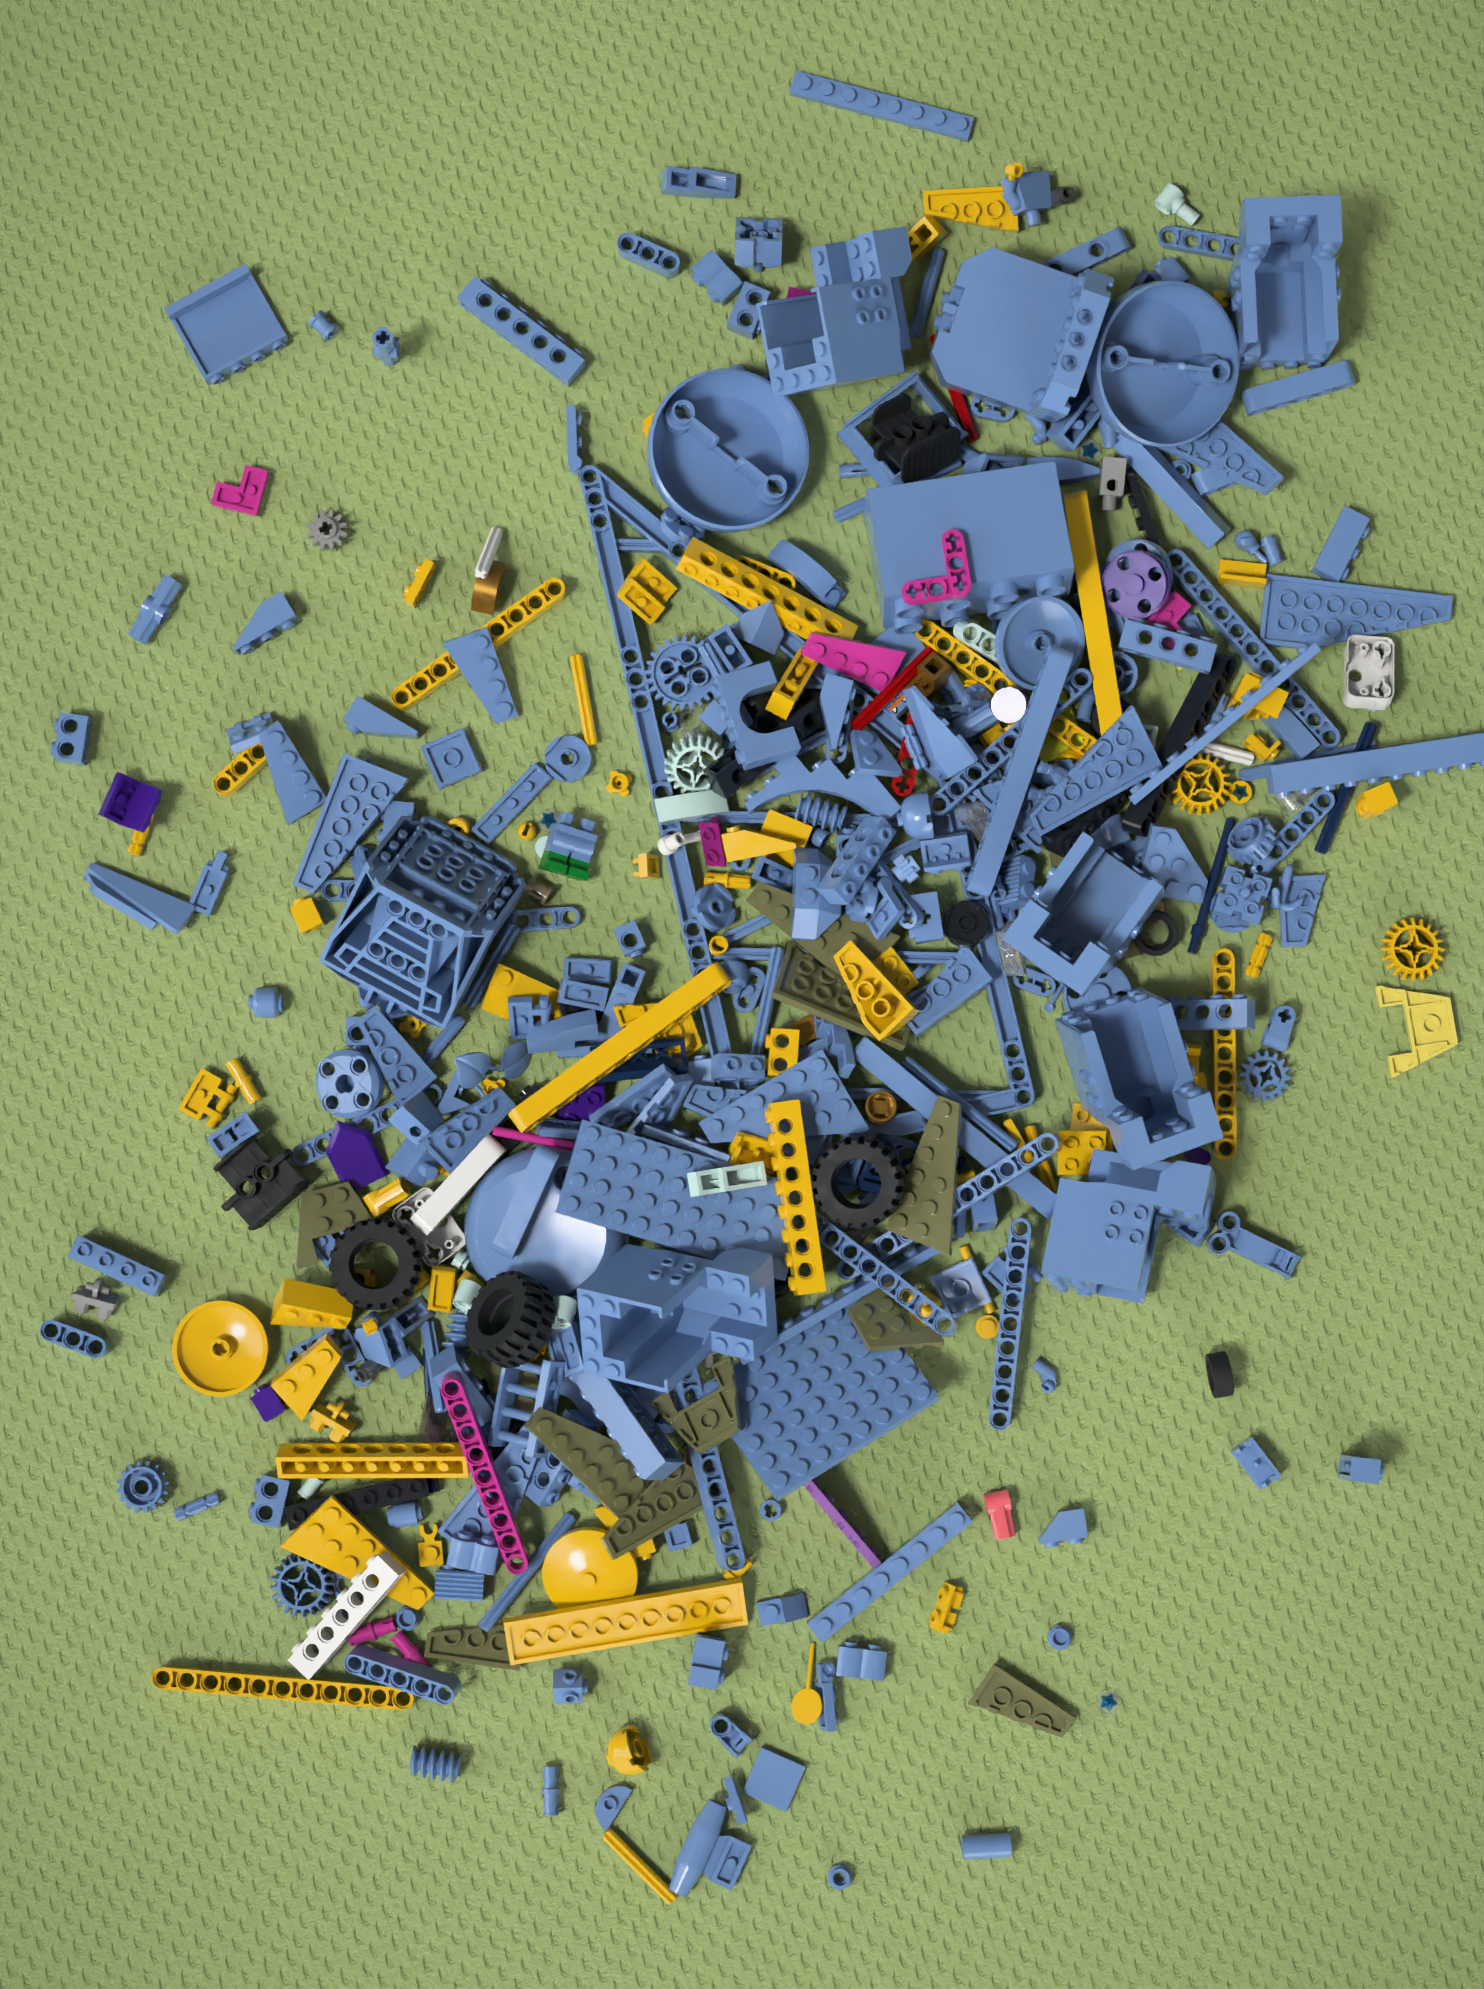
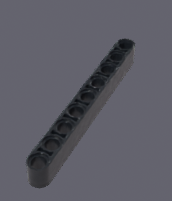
M1215 652L1210 672L1208 674L1198 673L1156 753L1163 767L1168 764L1166 759L1175 751L1179 753L1187 748L1185 743L1195 735L1199 738L1204 732L1203 728L1207 726L1236 670L1237 661L1234 656ZM1187 762L1136 805L1131 801L1121 822L1123 831L1142 837L1148 836L1150 824L1156 823ZM1147 777L1146 779L1142 780L1141 783L1144 784L1147 780L1150 779V777Z

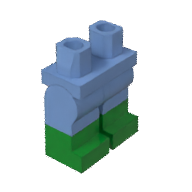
M561 812L557 823L551 824V831L544 848L539 869L578 881H588V867L598 835L594 834L595 821L581 818L579 828L576 829L572 827L575 815Z

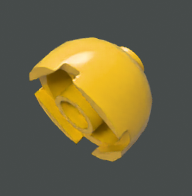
M628 1725L616 1731L608 1742V1752L606 1753L608 1763L618 1772L629 1776L649 1770L647 1765L651 1763L648 1743L645 1737L640 1740L637 1734L640 1730L634 1725Z

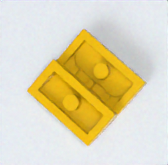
M641 557L625 579L616 596L651 626L664 611L665 607L663 605L677 590V587Z
M769 809L760 832L797 841V848H805L813 827ZM794 849L761 855L793 869Z

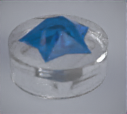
M1092 439L1081 442L1077 450L1079 460L1087 464L1095 463L1101 455V447L1098 442Z
M551 808L540 811L537 816L539 828L544 832L550 833L551 824L557 823L559 818L558 812Z
M1105 1689L1098 1693L1096 1706L1104 1714H1113L1120 1707V1698L1113 1690Z

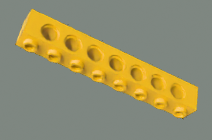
M694 537L690 540L676 567V570L750 610L771 601L781 626L806 640L811 631L838 636L841 639L853 640L858 625Z
M800 1100L767 1104L768 1109H765L766 1123H770L771 1133H768L769 1146L773 1147L774 1150L771 1164L773 1171H777L778 1181H775L776 1195H780L781 1205H778L779 1218L784 1221V1229H781L783 1243H787L788 1253H785V1263L787 1267H790L791 1277H788L789 1290L793 1291L794 1295L825 1292L826 1285ZM782 1119L789 1122L790 1128L787 1133L779 1129V1122ZM785 1143L793 1147V1153L790 1157L785 1156L782 1152V1147ZM789 1167L794 1168L796 1171V1178L793 1181L787 1179L785 1174ZM792 1191H796L800 1196V1200L796 1205L789 1201V1194ZM795 1215H799L803 1219V1225L799 1229L795 1228L792 1224V1219ZM799 1239H803L806 1242V1249L802 1253L796 1249V1242ZM802 1263L808 1264L810 1268L809 1274L805 1277L799 1273V1267Z
M460 1442L281 1443L276 1455L278 1478H468L470 1474Z

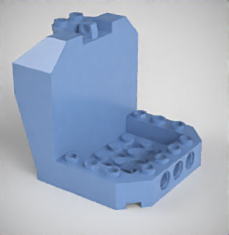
M994 247L963 261L959 266L950 292L945 291L940 303L942 305V315L937 314L933 327L937 329L929 355L941 387L1052 423L1068 415L1071 408L1068 401L1069 397H1076L1111 298L1112 292L1108 291V286H1113L1114 278L1088 268L1084 272L1079 273L1078 276H1072Z
M401 816L367 859L328 938L319 961L342 979L357 986L359 1003L363 1008L370 1009L377 1005L387 1020L410 1015L425 1024L445 1029L462 1005L492 939L517 905L526 883L523 878L517 877L515 873L517 867L513 861L433 817L422 816L420 821H411L410 816Z

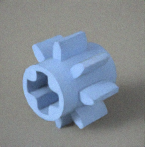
M901 854L893 860L895 866L891 871L900 883L907 880L910 884L918 878L916 872L920 870V867L910 855L904 858Z

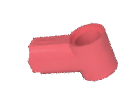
M1004 1489L985 1493L984 1501L987 1513L991 1518L995 1540L1016 1536L1010 1512L1012 1507L1008 1490Z

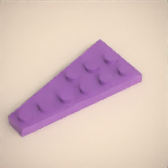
M814 1478L803 1486L873 1569L879 1566L881 1562L878 1558L881 1554L873 1545L869 1548L862 1541L865 1536L856 1526L852 1529L847 1523L850 1518L842 1508L838 1511L834 1508L832 1504L835 1500L826 1489L823 1492L818 1489L817 1485L820 1482Z

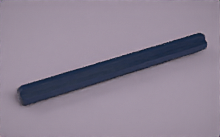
M1371 722L1364 724L1353 752L1369 749L1377 725ZM1344 783L1340 784L1335 796V804L1329 811L1314 848L1316 852L1320 854L1327 853L1354 786L1345 787Z

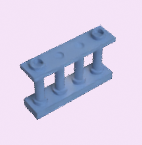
M543 1360L542 1365L528 1362L515 1368H502L491 1428L489 1430L488 1446L506 1447V1443L511 1442L526 1446L525 1456L548 1458L549 1450L531 1432L529 1437L509 1432L511 1418L527 1422L539 1407L556 1414L565 1362ZM520 1370L540 1375L538 1389L517 1384ZM515 1394L536 1399L534 1412L531 1413L513 1408Z

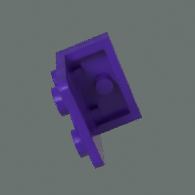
M117 772L98 815L118 825L143 833L149 827L156 806L160 803L162 790Z
M595 1083L559 1109L558 1119L571 1121L586 1120L590 1122L588 1116L605 1105L604 1083Z

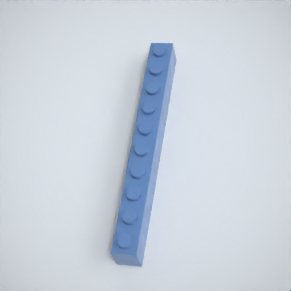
M1484 732L1266 765L1265 773L1268 794H1276V797L1280 798L1291 796L1290 791L1299 790V794L1313 793V788L1322 787V791L1336 789V784L1344 783L1345 787L1358 786V781L1367 780V784L1382 782L1381 777L1389 776L1390 780L1403 779L1406 773H1412V776L1415 777L1427 775L1426 770L1435 769V773L1448 772L1451 766H1457L1458 770L1472 768L1471 763L1480 762V766H1484Z

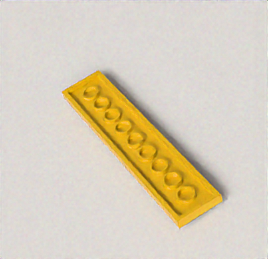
M737 1578L503 1618L510 1665L743 1626L748 1625L742 1579Z

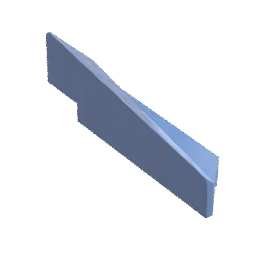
M91 863L88 866L83 880L91 884L89 890L93 895L150 930L155 929L161 924L176 935L185 929L195 909V906L96 863Z

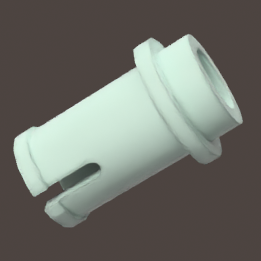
M308 1478L297 1492L310 1501L320 1485L325 1484V1478Z

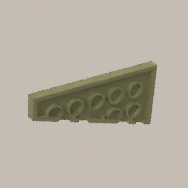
M760 882L746 901L791 938L792 894ZM841 913V916L815 941H794L822 965L843 978L833 956L850 940L873 962L890 946L893 947L901 936L889 932L884 939L876 940L866 923L852 921L849 916Z
M789 940L771 998L880 1042L863 1024L861 1015L852 1000V995L844 979L828 967H821L813 961L814 957L812 955L802 953L795 948L797 944ZM905 1025L882 1040L881 1043L903 1051L911 1028Z
M938 1095L905 1178L906 1190L903 1192L902 1202L890 1216L886 1230L952 1256L953 1247H951L952 1234H954L953 1212L956 1204L958 1175L956 1168L957 1158H959L958 1139L961 1131L962 1104Z
M539 1407L524 1424V1427L617 1518H620L651 1481L638 1477L634 1471L635 1466L631 1460L623 1456L620 1451L621 1446L617 1441Z

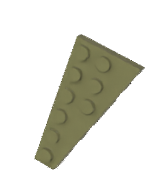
M687 1442L677 1452L684 1463L663 1481L652 1480L600 1539L612 1561L704 1509ZM706 1460L704 1462V1469L708 1472L711 1464L709 1460ZM723 1469L728 1492L730 1494L734 1492L735 1489L731 1481L729 1480L725 1470ZM714 1483L710 1486V1493L712 1495L717 1491Z

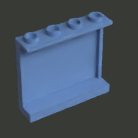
M246 263L164 308L207 385H216L222 382L226 375L242 371L246 364L262 360L266 353L282 349L286 342L289 341Z

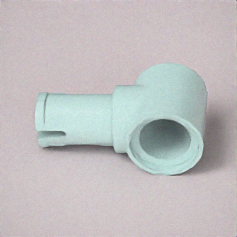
M1168 183L1153 201L1159 211L1166 215H1170V213L1176 214L1190 226L1200 216V214L1184 203V194L1171 183Z

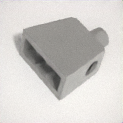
M1103 456L1100 459L1097 497H1103V511H1116L1117 498L1123 497L1127 458ZM1107 482H1112L1115 485L1113 491L1107 488Z

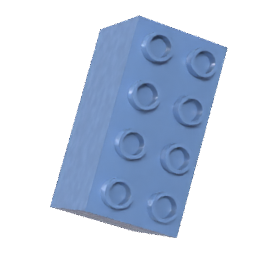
M1055 461L866 489L865 525L883 628L894 627L897 634H910L923 628V619L929 621L941 620L942 626L954 627L961 620L969 621V615L987 613L990 620H1001L1015 603L1030 596L1055 597L1063 601L1069 599L1075 567ZM950 529L960 531L964 538L971 579L970 593L961 599L919 605L906 604L902 599L904 584L914 580L947 576L942 550V536ZM949 537L948 542L951 543L952 552H956V541L959 540ZM958 558L952 559L949 563L953 569H960L963 566V562ZM961 575L957 576V586L955 587H958L959 591H963L966 585H962ZM938 584L932 585L929 589L933 595H940L943 592L942 586ZM922 586L923 597H926V586ZM911 588L907 594H910L911 598H915L916 593L919 592H915L914 588Z

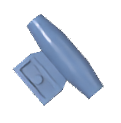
M712 1799L708 1800L692 1824L681 1848L669 1889L678 1895L686 1897L702 1872L710 1881L732 1890L752 1845L730 1834L719 1835L727 1808L720 1802Z

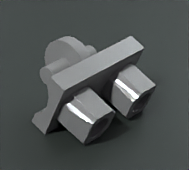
M97 1278L95 1284L87 1282L85 1287L78 1286L76 1292H73L71 1300L75 1301V1312L87 1314L90 1305L98 1307L96 1313L98 1318L108 1320L114 1308L118 1305L120 1297L109 1294L110 1288L103 1286V1279Z

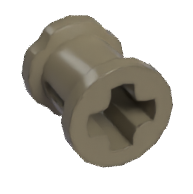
M533 876L526 886L524 894H530L540 900V904L544 906L552 895L554 887L546 886L538 881L536 876Z

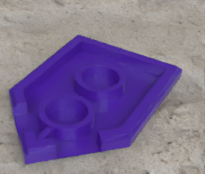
M337 1120L326 1149V1154L340 1182H349L355 1191L388 1175L389 1171L385 1168L386 1165L370 1132Z

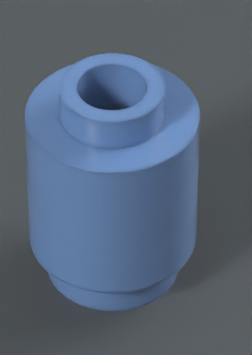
M416 1501L387 1507L389 1526L399 1528L419 1525V1520L423 1519L422 1506L417 1505Z

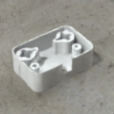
M1350 636L1343 652V703L1349 708L1385 710L1386 707L1390 706L1394 696V642L1388 637ZM1357 671L1361 674L1362 679L1354 682L1350 680L1349 673Z
M422 1188L393 1210L392 1216L397 1224L408 1230L412 1237L416 1239L425 1263L431 1267L433 1265L439 1266L459 1252V1250L466 1247L465 1235L451 1214L447 1216V1225L443 1228L437 1227L429 1236H426L408 1220L401 1219L404 1216L403 1210L412 1211L410 1215L412 1217L434 1193L430 1188ZM430 1247L435 1250L440 1249L441 1252L438 1254L440 1258L438 1260L436 1258L430 1259L429 1256L432 1254Z

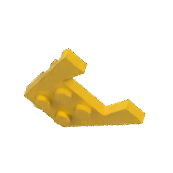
M659 1002L614 1005L612 1008L619 1026L624 1027ZM692 1014L688 1015L656 1040L684 1037L687 1058L703 1046ZM680 1045L670 1046L666 1051L671 1055L681 1054Z

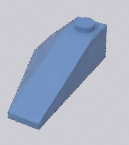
M915 685L902 690L927 763L930 765L929 769L936 778L940 780L948 779L978 760V757L960 734L955 736L949 730L948 725L950 723L945 718L942 719L933 713L935 711L934 706Z

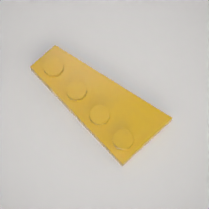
M1002 186L923 191L924 216H934L937 219L1014 233L1019 231L1018 216H1014L1011 213L1009 205L1003 199Z

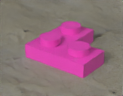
M245 465L240 487L217 482L211 505L257 517L269 471Z
M1173 591L1163 608L1151 616L1144 624L1153 626L1154 623L1161 624L1167 627V631L1175 633L1176 630L1185 631L1176 623L1192 605L1176 591ZM1163 639L1161 642L1168 650H1172L1174 647L1170 639Z

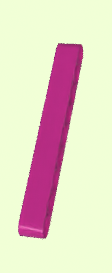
M448 1372L444 1375L441 1383L442 1397L506 1567L513 1574H521L525 1572L528 1566L529 1556L464 1380L459 1373ZM448 1382H455L459 1387L451 1390L447 1388L446 1384ZM463 1404L467 1409L460 1412L454 1406ZM465 1426H471L474 1428L475 1431L472 1433H465L462 1428ZM480 1448L483 1453L474 1455L471 1453V1449ZM488 1470L491 1475L483 1477L479 1474V1471ZM494 1491L499 1494V1497L493 1499L488 1497L487 1494ZM503 1513L507 1518L505 1520H498L495 1515ZM512 1535L515 1537V1540L508 1542L503 1537ZM518 1556L523 1559V1562L514 1563L511 1559Z

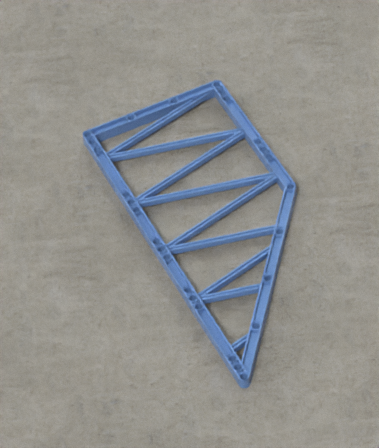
M593 465L584 466L579 473L581 488L661 838L676 832L682 833L680 823L710 822V818L715 816L719 817L722 824L763 825L768 812H753L750 814L747 811H729L713 816L659 825L654 800L659 798L656 797L655 793L658 789L664 788L669 792L667 797L674 795L671 782L667 780L669 774L664 771L667 765L664 764L665 756L649 687L654 686V684L649 685L646 683V680L652 676L646 675L645 670L652 668H644L631 608L616 596L625 581L618 552L661 553L677 566L681 557L674 556L673 551L676 548H683L685 550L687 546H685L686 542L679 540L676 543L668 538L661 530V521ZM592 473L596 475L597 478L594 482L588 483L584 480L587 474ZM599 496L602 500L598 505H592L589 503L590 498ZM609 510L644 539H615ZM603 518L607 523L604 527H596L594 525L596 519ZM693 579L739 619L741 614L750 610ZM737 623L729 626L732 632H734ZM782 627L784 636L777 651L792 662L799 648H803L805 641L795 633ZM725 635L720 636V637L717 638L715 641H718L719 639H721V638L724 637ZM707 638L703 639L705 643L708 642ZM689 652L682 656V660L685 663L695 658L694 654ZM628 653H635L638 656L637 660L633 663L627 662L624 658ZM818 663L804 690L807 691L810 688L814 691H821L826 673L846 679L849 678L836 670ZM664 664L661 671L665 674L673 670L674 666ZM639 675L643 678V681L640 685H632L630 683L631 677ZM694 675L693 681L696 683H703L706 679L705 675ZM677 677L670 680H666L665 684L671 683V681L676 679ZM776 677L777 684L782 677ZM854 682L852 687H856L854 697H861L864 700V705L861 707L854 706L852 720L873 700L871 696ZM677 684V685H675L673 688H685V687H684V685H682V684ZM638 698H645L648 704L644 708H638L635 705V701ZM884 708L867 726L900 752L903 740L900 729L905 725ZM842 725L840 732L846 734V727ZM826 730L800 742L801 749L796 755L797 758L827 744L828 736ZM906 758L913 764V760L911 758ZM773 762L769 768L761 771L753 780L773 771L777 763ZM928 764L921 771L938 784V789L940 790L948 782L936 778L931 773L930 765ZM953 785L950 788L953 795L959 796L963 793L961 785ZM964 799L944 817L937 818L931 815L934 836L967 832L970 859L973 864V857L977 848ZM942 801V806L944 810L946 808V804ZM779 812L795 819L794 812ZM845 814L842 825L853 824L858 826L864 816L873 815ZM803 815L800 816L798 821L803 822ZM897 815L888 821L893 828H903V826L898 827ZM810 818V820L805 824L813 826L812 818ZM913 838L883 853L880 858L886 865H889L901 854L905 857L921 849L920 839ZM685 844L678 847L676 852L668 856L665 855L692 976L695 977L700 971L712 964L711 960H725L727 957H737L740 961H769L772 950L769 948H727L726 953L721 956H714L710 952V941L707 942L704 927L691 913V906L694 904L696 892ZM959 870L958 874L965 901H974L981 905L990 920L989 933L985 940L976 946L977 953L973 954L993 979V982L987 985L985 989L1009 1089L1003 1091H952L985 1117L1025 1109L1033 1103L1035 1097L989 899L981 895L977 897L971 896L965 890L969 874L964 870ZM760 915L720 936H723L727 940L728 945L772 924V922L764 915ZM690 925H697L700 928V932L696 936H690L686 932L687 928ZM712 945V947H714V948H716V949H718V950H720V951L723 950V949H721V948L716 947L715 945ZM697 947L705 951V956L701 959H695L692 956V951ZM798 949L804 954L808 953L804 949ZM895 951L905 964L946 965L957 954V952ZM930 984L906 996L914 1003ZM717 994L700 1007L711 1057L718 1053H732L720 997ZM847 1029L849 1038L858 1034ZM821 1038L799 1049L798 1063L820 1049L826 1050L825 1038ZM1007 1046H1016L1018 1056L1015 1058L1009 1057L1006 1053ZM778 1060L775 1062L774 1068L777 1071H784L787 1068V1063L783 1060ZM1015 1068L1021 1069L1024 1073V1077L1020 1081L1014 1080L1011 1076V1072ZM765 1072V1079L758 1083L717 1081V1086L726 1089L751 1091L758 1087L755 1085L769 1079L768 1072ZM845 1088L852 1100H867L876 1091H886L896 1101H904L888 1088ZM1024 1091L1028 1093L1029 1102L1026 1104L1020 1103L1017 1100L1018 1092ZM915 1110L894 1115L893 1119L884 1125H877L867 1121L868 1131L849 1134L856 1136L867 1135L874 1139L876 1133L879 1132L886 1135L893 1134L894 1137L898 1138L924 1132L927 1123L924 1120V1116ZM834 1134L826 1136L818 1156L833 1144L831 1138Z

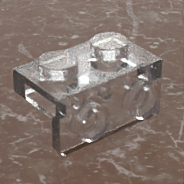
M1008 921L994 932L1005 976H1023L1026 974L1025 966L1027 965L1025 957L1002 940L1014 922Z

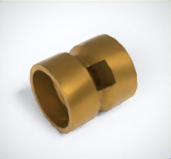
M886 1091L872 1093L865 1105V1114L868 1120L877 1125L889 1123L895 1115L896 1100Z

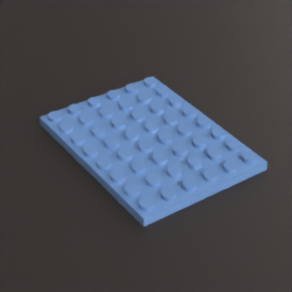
M860 1299L762 1354L755 1361H750L745 1365H742L740 1362L734 1365L741 1431L731 1437L776 1501L784 1498L940 1400L937 1392L903 1347H900L899 1350L868 1352L848 1316V1309ZM716 1377L701 1385L704 1397L720 1388Z

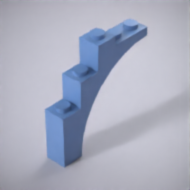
M797 756L775 761L777 765L774 766V770L779 775L777 777L774 775L769 777L763 783L765 787L759 792L756 790L751 792L745 798L747 802L744 804L746 810L751 814L766 803L783 796L797 793H824L854 802L873 816H883L887 822L896 816L897 812L901 811V806L875 775L857 774L855 767L848 773L850 778L846 779L829 758L825 762L823 759L819 760L812 766L813 772L810 773Z

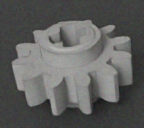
M320 510L319 518L311 515L314 523L306 524L307 528L312 530L306 535L309 539L314 538L311 542L312 546L316 547L320 544L322 552L325 551L326 546H329L333 552L334 544L336 543L342 547L343 544L340 538L348 537L347 533L342 531L348 527L346 523H340L343 519L342 515L339 514L334 518L333 510H330L328 515H325L324 511ZM328 526H329V528H330L329 533H330V534L325 535V533H324L325 527H328Z

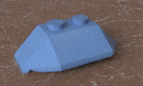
M794 849L791 939L815 941L841 916V905L830 904L816 889L833 864L818 849Z

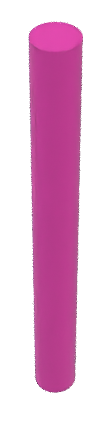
M494 1126L492 1134L494 1136L536 1144L540 1143L572 1151L575 1141L543 1137L529 1132L521 1134L519 1130Z

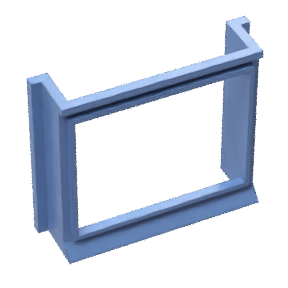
M916 370L845 422L842 430L837 433V436L880 487L905 484L900 478L901 471L894 475L883 460L877 461L874 458L873 448L856 427L872 416L878 405L895 398L910 386L933 414L944 412L948 416L946 429L957 427L961 432V444L966 442V438L969 435L968 432L960 427L921 380Z

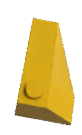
M851 940L833 956L844 982H846L852 1000L861 1015L863 1024L880 1042L903 1028L920 1011Z
M498 963L489 983L481 1007L482 1010L498 1017L509 1019L508 997L532 996L533 1004L540 1003L539 997L547 995L552 1005L550 1019L555 1020L561 1017L559 1003L557 1002L559 990ZM534 1015V1021L541 1020V1015Z

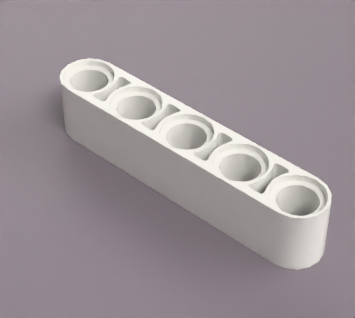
M488 1134L416 1211L410 1221L426 1236H429L504 1155L507 1149Z

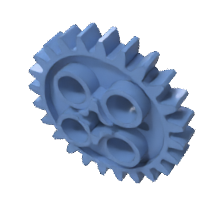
M683 635L682 641H678L677 637L673 636V643L670 644L665 639L666 646L664 648L657 645L658 654L650 653L654 661L646 662L652 668L645 670L646 675L652 676L646 680V683L649 685L654 684L649 689L650 693L658 692L655 700L658 701L663 698V707L671 703L672 711L675 710L677 705L680 706L681 712H684L685 706H689L690 710L693 711L694 704L696 703L702 708L701 700L704 699L710 702L708 694H713L711 686L715 680L698 650L705 643L704 640L696 644L695 636L691 638L690 642L687 641L686 635ZM685 653L694 654L695 658L692 662H683L682 656ZM702 663L701 667L691 669L694 666H696V664ZM664 664L674 666V670L670 674L662 673L661 668ZM683 669L684 671H688V677L684 678L682 675L679 676V670ZM703 673L706 679L703 683H696L693 681L694 675ZM677 677L676 679L672 680L671 683L665 684L666 680H670ZM677 684H682L685 687V691L677 695L672 692L673 687Z

